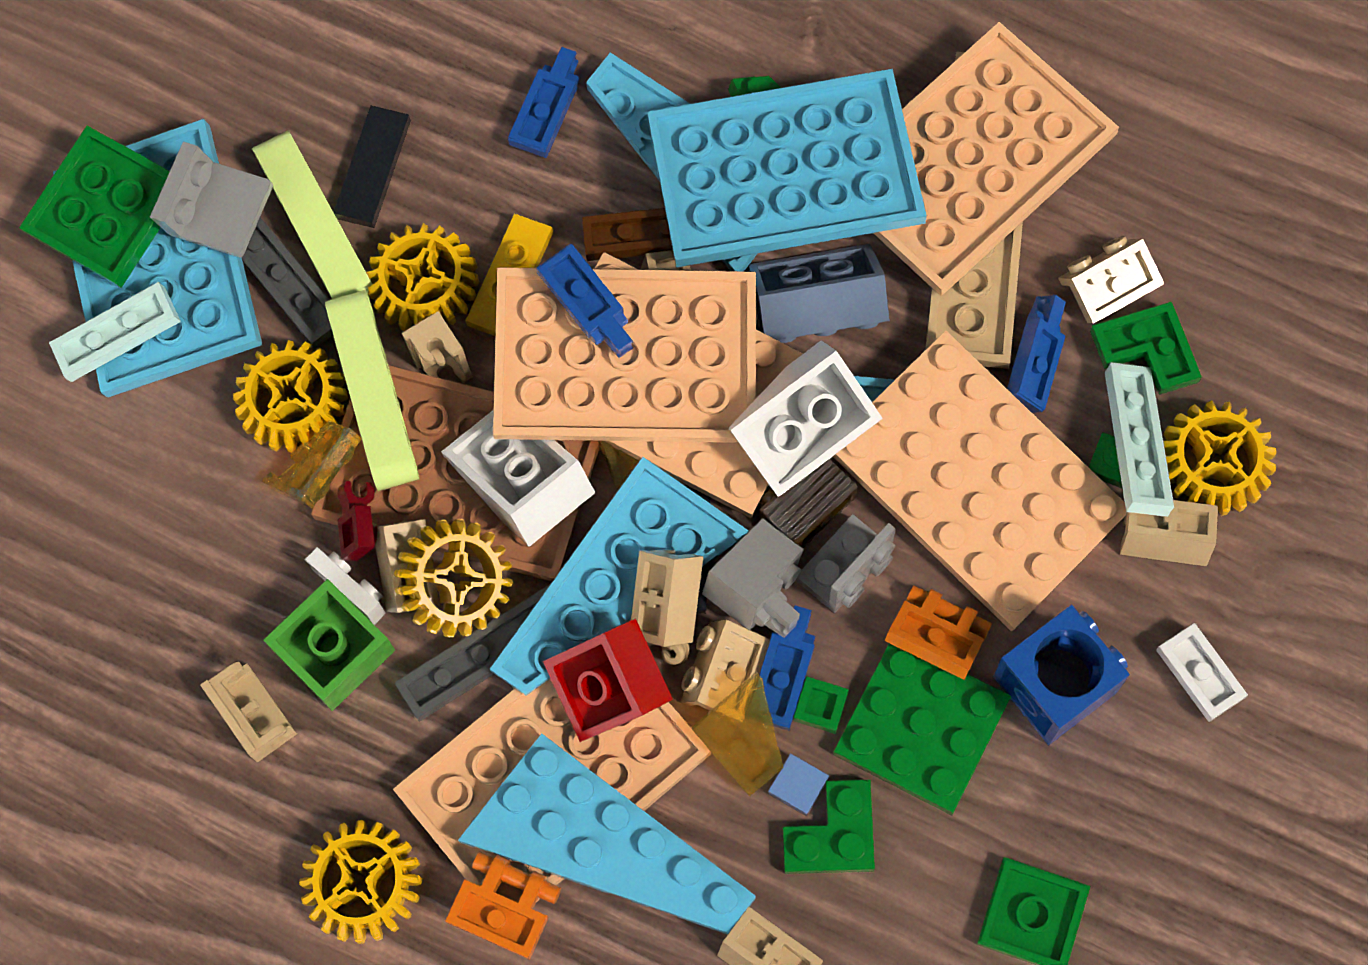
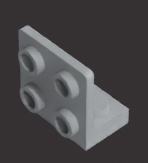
M183 142L150 218L170 236L240 258L246 251L273 188V183L269 179L215 163L198 146Z
M852 514L806 564L796 581L833 613H836L843 604L850 608L864 592L865 588L862 585L871 573L876 577L879 576L892 561L893 556L890 554L896 546L893 543L896 528L888 523L877 535Z

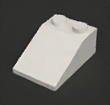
M819 341L786 366L729 427V430L779 497L883 418L838 352L823 341Z
M492 410L441 452L499 519L530 547L591 497L595 491L579 461L555 440L494 439V410Z

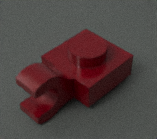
M345 481L339 486L337 493L343 514L337 519L341 560L358 561L375 547L377 540L376 523L372 521L371 506H367L373 500L375 490L371 482H366L360 487L361 498L352 493L351 481Z

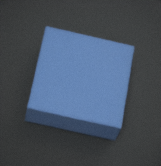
M790 754L770 787L768 794L807 816L825 786L826 781L829 779V775Z

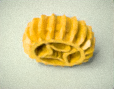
M422 223L418 233H413L412 228L406 225L404 229L405 236L401 238L391 232L389 237L392 244L388 246L378 243L377 249L381 256L370 257L369 264L374 270L366 272L372 283L368 287V295L370 299L376 300L374 307L377 313H385L386 322L390 325L399 321L400 329L403 331L408 330L413 324H418L438 311L443 319H446L451 325H454L456 322L453 314L455 311L467 315L468 307L464 301H475L476 293L472 287L479 284L478 275L474 273L478 268L475 258L469 257L471 254L469 246L466 243L460 244L459 236L454 232L446 237L445 230L440 225L433 233H430L428 225ZM439 257L446 259L454 266V279L446 277L445 272L439 271ZM392 278L399 280L401 285L406 286L407 298L405 301L397 298L391 292ZM439 297L434 301L426 303L431 298Z
M290 340L287 341L285 350L282 351L279 350L276 344L271 343L270 355L265 357L262 352L256 351L255 357L258 363L256 365L244 363L243 369L248 374V377H236L235 383L241 391L233 393V400L237 405H240L235 409V414L239 420L244 421L242 427L247 434L254 433V439L260 445L269 441L271 450L277 452L284 443L287 451L294 454L297 443L302 442L306 450H311L312 443L310 439L317 436L321 442H326L327 437L323 430L326 427L331 430H338L339 425L333 416L345 415L346 409L340 403L348 400V392L345 388H342L346 383L343 373L337 372L339 366L335 359L327 360L328 356L325 350L321 348L313 352L310 343L306 341L298 351L294 342ZM292 371L286 376H278L281 373ZM319 377L322 380L323 390L319 404L315 405L309 395L314 388L312 383ZM264 388L269 390L272 398L267 405L269 410L263 417L260 413V398ZM280 392L285 395L292 393L293 396L294 392H297L301 401L297 398L291 401L287 398V401H285ZM295 417H304V419L300 421L288 423L291 419Z
M1211 400L1205 404L1203 411L1194 404L1188 409V416L1182 413L1177 414L1173 420L1175 426H1167L1163 433L1167 439L1163 443L1170 484H1177L1172 493L1173 498H1179L1186 494L1189 497L1187 502L1218 506V512L1223 516L1229 513L1231 505L1236 511H1243L1247 506V501L1256 503L1260 499L1261 494L1259 490L1266 491L1269 488L1271 480L1267 476L1273 475L1276 471V464L1269 460L1273 459L1276 455V448L1265 446L1271 439V432L1258 433L1257 429L1261 425V418L1248 422L1244 419L1248 412L1247 408H1241L1237 414L1231 412L1232 406L1230 401L1225 402L1221 410L1217 411L1216 405ZM1209 430L1224 432L1229 436L1218 437ZM1185 441L1193 447L1191 452L1196 456L1198 462L1192 471L1188 467L1184 456ZM1240 446H1243L1248 456V476L1242 470L1243 465L1237 458L1236 452ZM1229 449L1223 461L1221 459L1219 463L1213 461L1205 467L1211 454L1214 457L1215 453L1221 455ZM1216 479L1227 487L1214 486L1203 481Z
M454 519L450 528L446 520H438L435 526L436 532L430 526H423L420 529L423 541L416 537H410L407 540L409 547L414 551L413 554L407 552L399 553L398 558L408 563L407 570H395V577L406 578V585L398 586L395 591L397 595L409 594L410 598L401 607L404 611L408 612L418 608L412 621L416 625H421L428 620L427 632L436 634L442 627L445 637H454L458 628L462 636H470L472 624L480 630L487 628L484 614L491 618H498L500 616L499 610L494 606L495 602L506 604L509 601V597L500 593L501 586L509 587L513 584L512 579L502 578V571L509 570L512 564L510 561L499 562L498 557L504 554L506 548L503 545L490 548L495 534L485 532L480 536V524L471 523L466 529L463 519ZM449 542L448 552H444L441 564L434 569H424L431 554L437 548ZM465 545L479 558L483 573H478L471 569L468 563V553L464 552ZM448 572L460 574V577H470L471 581H460L459 584L447 582V579H438L436 575H448ZM423 582L431 583L437 587L440 594V603L444 604L443 612L431 603L425 592ZM473 587H482L477 600L468 609L459 613V606L464 604L467 592Z
M358 820L355 825V834H352L349 826L346 823H342L339 825L341 838L336 839L327 831L323 834V838L329 845L324 850L315 844L311 846L310 850L312 853L319 857L316 863L309 860L303 861L302 867L312 872L313 876L300 879L299 885L302 888L313 889V892L304 895L301 901L305 906L318 904L310 912L309 918L314 922L325 918L321 927L324 933L330 934L338 926L337 939L346 942L352 929H354L355 942L363 944L366 940L367 929H370L372 937L379 941L383 939L381 925L385 923L387 928L392 932H396L399 927L393 917L397 913L405 919L411 917L412 913L403 907L405 900L412 903L419 901V895L409 891L408 887L422 884V878L416 874H408V872L416 869L420 862L416 857L403 859L410 853L412 846L406 841L395 847L400 837L396 830L392 829L383 838L384 825L382 823L376 822L368 834L366 822ZM358 847H374L386 852V854L378 860L374 857L366 863H358L351 857L348 851ZM337 861L342 871V877L337 886L332 889L333 894L328 897L327 879L332 866ZM350 866L358 873L361 872L364 876L368 872L370 873L365 882L368 885L367 889L371 893L372 898L364 891L355 887L357 883ZM394 866L395 885L389 900L385 904L380 894V884L389 875L388 870ZM356 900H363L371 907L374 913L365 917L353 918L340 915L336 909L342 904L348 906Z

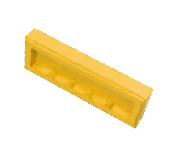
M514 213L467 316V326L496 336L497 268H537L553 235V228L551 226Z

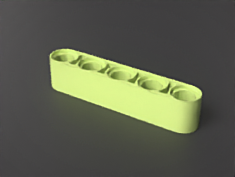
M289 130L253 147L252 150L267 179L273 183V190L330 297L335 299L366 290L368 294V287L372 283Z
M363 290L325 301L334 340L377 491L419 480L420 477L367 291Z

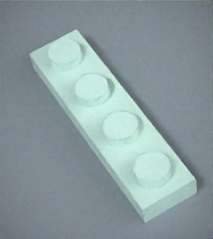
M1111 362L1105 371L1126 512L1168 517L1174 508L1151 367Z

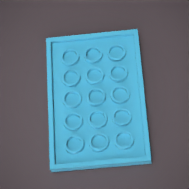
M893 69L647 112L676 268L926 224L927 215Z
M204 119L126 146L169 171L183 142L198 146L213 162L219 164L211 128ZM160 228L122 288L72 260L85 322L157 282L166 288L181 321L96 368L100 391L106 397H111L262 345L242 257L239 258L170 236Z

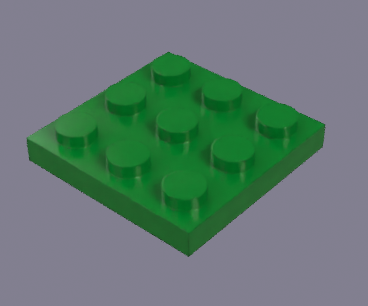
M86 126L19 228L29 236L122 288L161 228L150 216L170 171L97 130Z
M889 643L833 755L952 816L1011 696L969 674L963 680Z

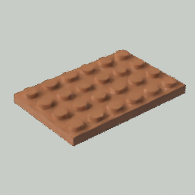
M388 365L420 479L379 492L371 474L350 398L311 513L315 520L338 525L337 519L343 515L342 506L337 495L339 486L345 481H351L352 493L356 497L361 498L360 487L366 482H371L374 486L375 495L367 506H371L372 521L376 523V526L401 523L408 520L426 519V525L436 532L435 526L438 520H446L450 528L454 519H463L466 529L471 523H478L481 525L480 536L485 532L495 534L490 548L497 545H503L506 548V551L498 557L499 562L510 561L512 567L509 571L551 582L554 581L564 567L582 504L528 547L499 519L441 452L494 410V392ZM555 440L579 461L590 481L601 441ZM449 542L440 546L435 551L440 553L448 552ZM465 545L464 552L468 553V560L481 563L477 555Z

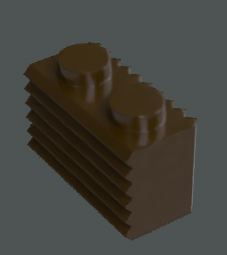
M828 459L778 497L771 488L760 501V504L763 506L760 509V520H766L798 546L804 548L856 498L858 486L836 464Z

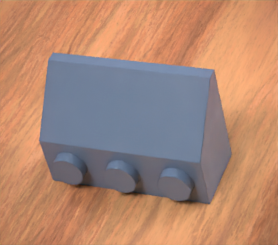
M871 244L748 265L749 272H756V309L761 331L781 343H788L795 340L796 337L811 334L829 336L836 333L837 330L851 327L870 329L877 326L880 322L890 321L885 274Z

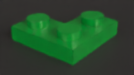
M1172 302L1092 325L1090 333L1104 369H1107L1111 362L1123 364L1144 357L1148 367H1151L1152 378L1159 395L1197 384L1202 378Z
M871 780L826 781L827 826L783 827L784 873L874 872Z

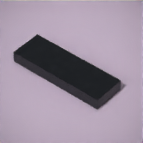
M370 106L333 212L338 220L375 228L411 122L409 114Z

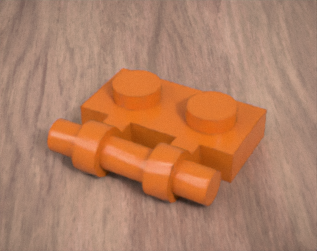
M913 585L906 601H904L893 621L885 641L965 680L993 623L977 616L978 611L968 606L964 610L942 599L943 594L933 589L927 592Z
M478 852L473 861L472 869L486 874L484 881L479 886L464 879L445 922L530 960L549 918L547 915L533 910L538 898L555 904L562 888L546 881L547 876L533 871L532 874H529L509 865L510 860L500 855H496L493 858ZM501 882L523 891L519 902L496 893Z

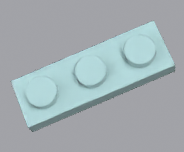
M157 282L54 339L49 344L64 378L73 382L181 321L166 288Z

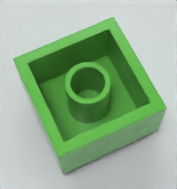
M329 579L320 585L263 640L331 711L341 704L395 651L388 638Z

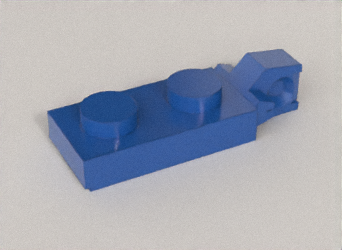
M561 47L553 67L545 65L542 70L538 69L508 136L510 146L547 158L577 91L579 76L574 75L578 65L576 51Z
M569 244L536 268L537 274L585 335L591 338L596 345L605 340L606 344L618 358L633 349L631 345L633 340L622 328L628 323L623 307L573 244Z
M1057 295L1036 297L1026 320L1007 387L1012 395L1031 413L1043 412L1046 408L1066 337L1060 332L1059 326L1066 302Z
M796 605L794 609L800 613L795 628L785 638L776 632L772 633L747 715L749 719L788 731L791 728L815 648V635L806 633L812 610Z

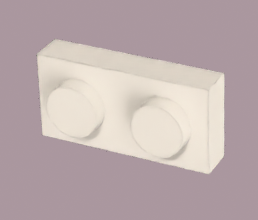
M316 547L305 559L317 575L324 581L329 579L374 625L386 614L378 602L383 596L365 579L359 584L347 574L352 568L344 560H341V557L334 551L327 556Z
M1195 623L1157 648L1158 654L1208 722L1248 696Z

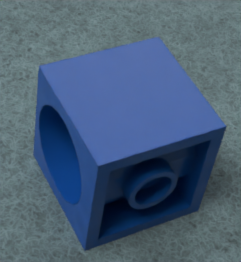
M1072 604L1004 655L993 675V678L1005 693L1011 696L1010 699L1048 746L1113 697L1130 675L1126 670L1128 664L1123 655L1114 646L1107 647L1097 635L1099 629L1094 620L1084 611L1079 613ZM1050 650H1063L1076 655L1089 670L1088 688H1091V691L1079 697L1059 696L1052 693L1041 683L1037 676L1038 661H1035V657Z

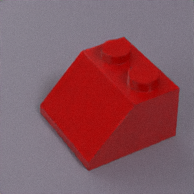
M636 618L543 661L579 742L643 716L673 700Z

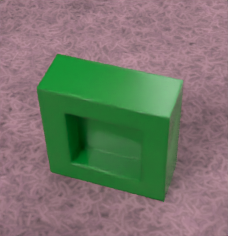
M1102 432L1089 468L1103 482L1123 489L1115 436Z
M806 677L793 721L836 734L849 689Z

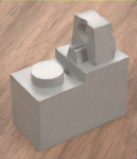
M761 519L709 571L702 594L749 631L756 624L761 627L765 625L785 638L797 625L800 613L787 603L786 600L788 598L781 592V588L788 589L799 576L801 569L798 567V563L803 549L766 520Z

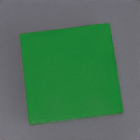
M1003 857L976 945L1034 965H1068L1091 886Z

